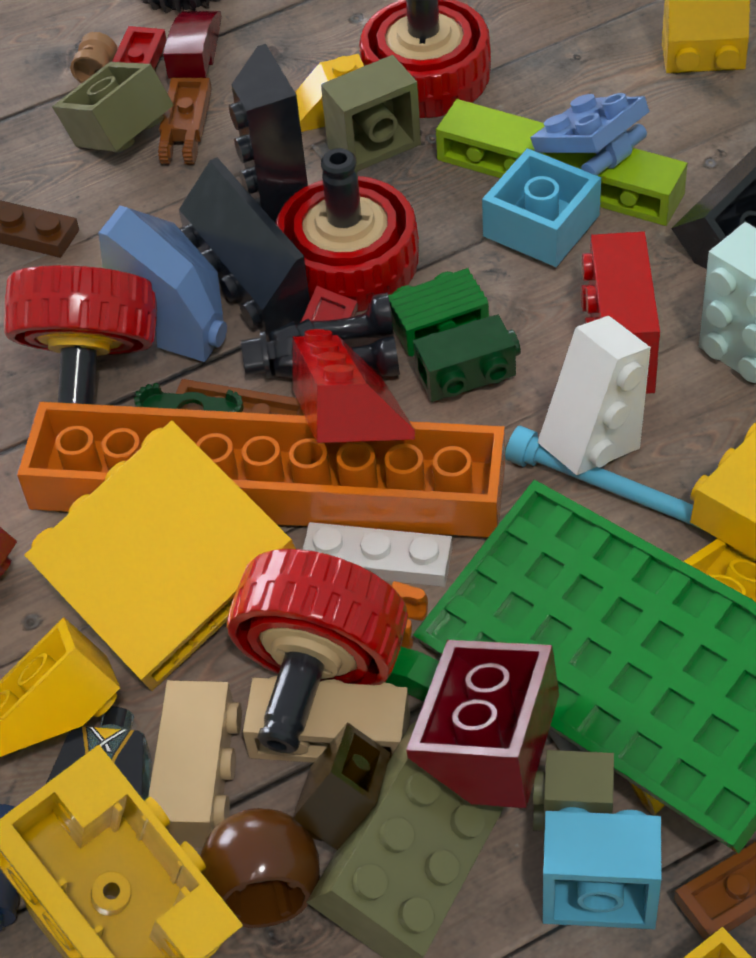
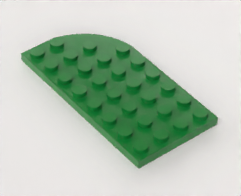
M534 479L417 628L413 636L422 645L440 657L447 640L552 645L559 698L550 729L584 752L614 753L615 773L739 854L756 831V602Z

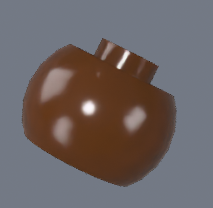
M252 808L224 819L206 838L200 855L206 866V869L201 873L243 924V927L246 928L274 926L295 918L308 906L306 902L320 878L319 853L313 838L305 827L292 819L291 815L278 810Z

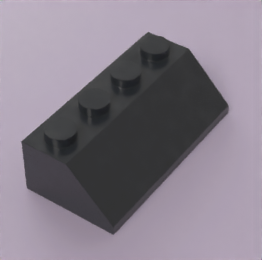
M266 44L257 46L231 84L234 103L229 104V113L236 130H239L240 137L234 138V144L238 157L245 166V169L239 171L242 185L268 216L276 222L277 216L284 204L296 192L308 186L297 95Z
M756 146L671 228L693 262L707 269L709 251L744 222L756 228Z
M216 157L210 160L179 208L182 227L179 229L216 269L223 294L228 301L232 302L235 300L246 323L251 328L256 326L260 332L266 331L269 336L271 331L292 321L296 324L300 323L310 302L303 254L220 159Z

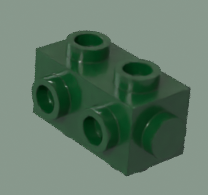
M499 314L413 340L415 371L431 402L446 397H454L462 392L487 384L498 383L506 378L516 376V356L521 354L520 343L513 329H506Z

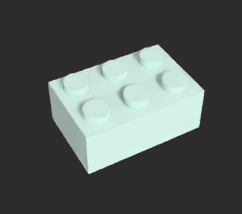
M744 222L709 251L699 348L703 349L711 358L720 360L740 373L747 381L756 384V228Z

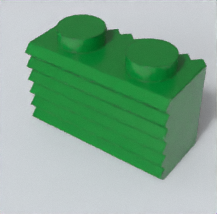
M469 268L454 273L450 271L443 272L433 280L416 286L405 285L388 295L393 330L406 353L411 357L414 356L413 340L489 317L488 299L484 296V292L481 291L480 285H477L476 279L470 274Z

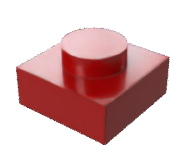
M316 286L302 321L308 318L310 321H322L354 317L359 305L355 300Z

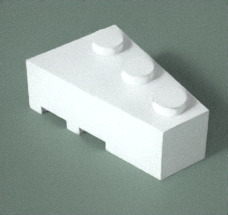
M610 316L576 327L537 443L576 475L595 467H603L614 459L640 449L651 347Z

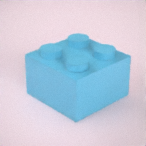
M527 148L482 198L483 237L557 267L600 215L601 177Z
M567 807L559 811H545L543 924L655 929L662 880L661 816L646 815L637 810H622L616 814L589 813L587 810L578 807Z

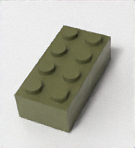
M416 722L409 726L387 764L376 806L335 852L306 902L383 958H423L504 809L501 806L470 804L408 759L406 749Z

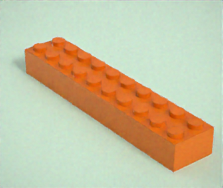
M39 402L17 473L29 509L68 512L71 505L78 498L85 494H91L105 481L107 473L114 465L121 461L129 460L140 450L142 442L152 431L157 428H164L172 420L277 525L308 526L309 522L425 534L489 537L499 525L505 469V426L410 421L415 429V440L317 443L305 416Z

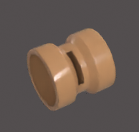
M90 32L82 37L78 52L75 54L70 66L71 73L76 80L83 83L106 64L112 62L118 49L114 40L101 32Z

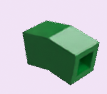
M401 646L392 673L385 683L393 684L396 687H408L409 695L424 702L439 661L422 652Z

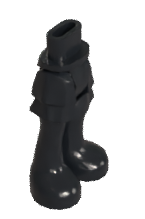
M388 292L374 295L367 311L354 317L322 321H310L308 318L298 324L292 321L271 331L269 336L266 331L260 332V338L241 340L246 375L266 373L267 378H272L275 375L293 378V336H304L305 331L312 329L329 330L332 332V335H338L342 340L380 338L371 344L350 348L372 369H376L383 376L400 375Z

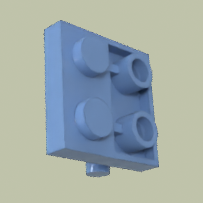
M617 93L608 97L595 98L594 94H586L571 101V107L562 114L547 119L544 122L545 127L531 136L530 139L534 150L538 153H596L594 157L582 165L581 170L597 176L606 168L612 169L631 155L632 148L646 138L647 131L645 127L635 123L650 111L645 96L626 97L625 93Z

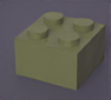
M394 55L321 84L328 148L330 150L343 148L352 152L356 157L355 168L357 172L421 145L417 81Z
M109 62L53 105L52 108L76 147L114 151L117 153L133 145L135 142L134 137L141 131L159 124L164 118L163 114L173 107L174 104L151 64Z

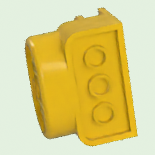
M97 745L0 818V870L23 898L29 914L63 958H210L228 938L243 927V924L201 873L206 869V866L197 851L187 841L180 845L165 828L170 824V820L161 806L150 796L143 800L100 745ZM105 895L114 896L115 899H108Z

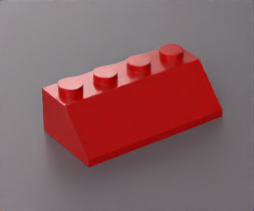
M312 329L305 331L304 336H293V391L317 443L415 440V429L382 377L338 335H332V332L329 330Z

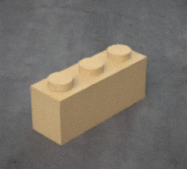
M277 676L269 679L252 678L243 735L249 758L314 763L348 722L389 751L390 760L409 728L410 707L408 687H396L385 682L381 685L347 684L335 679L320 681L305 729L298 738L300 741L298 750L293 753H280L266 748L258 739L259 730L264 727V715Z
M167 680L149 796L161 806L168 816L170 824L165 828L179 845L187 841L192 847H203L206 838L213 829L224 819L228 818L230 814L229 796L224 795L225 781L233 780L235 776L236 753L234 748H230L232 734L240 733L242 709L240 702H233L229 682Z

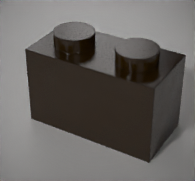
M347 722L311 766L292 819L305 827L313 839L324 841L338 850L376 806L390 752Z

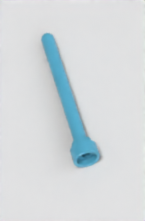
M521 425L515 428L509 439L505 451V460L522 467H525L527 464L535 466L536 463H540L696 526L690 523L693 504L599 467L576 475L537 443L539 439L538 432Z

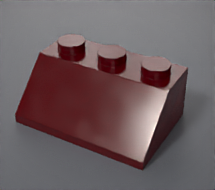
M447 640L406 749L408 759L470 804L527 808L559 698L553 646Z

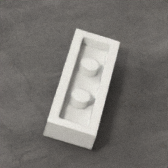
M309 522L303 550L320 552L347 560L371 571L384 581L446 587L452 553V536Z

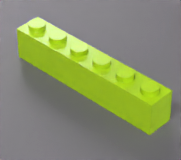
M456 99L436 128L437 160L501 178L527 148L535 151L530 137L545 126L544 123ZM632 148L631 155L612 169L606 168L597 175L601 177L600 207L667 226L685 194L688 163ZM541 153L579 169L596 155V153Z

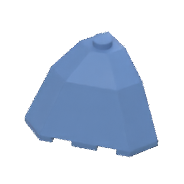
M119 206L98 233L102 267L135 274L148 279L152 284V291L155 293L157 301V348L205 362L213 349L222 345L227 333V323L223 321L218 272L175 223Z

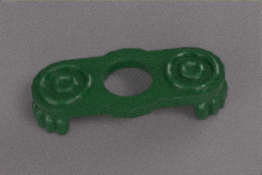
M154 383L153 386L147 384L146 387H140L139 391L135 392L136 397H134L135 407L180 409L186 404L195 403L207 411L242 412L244 409L242 397L237 392L233 393L232 390L226 392V398L208 397L198 392H186L183 394L164 393L159 384Z

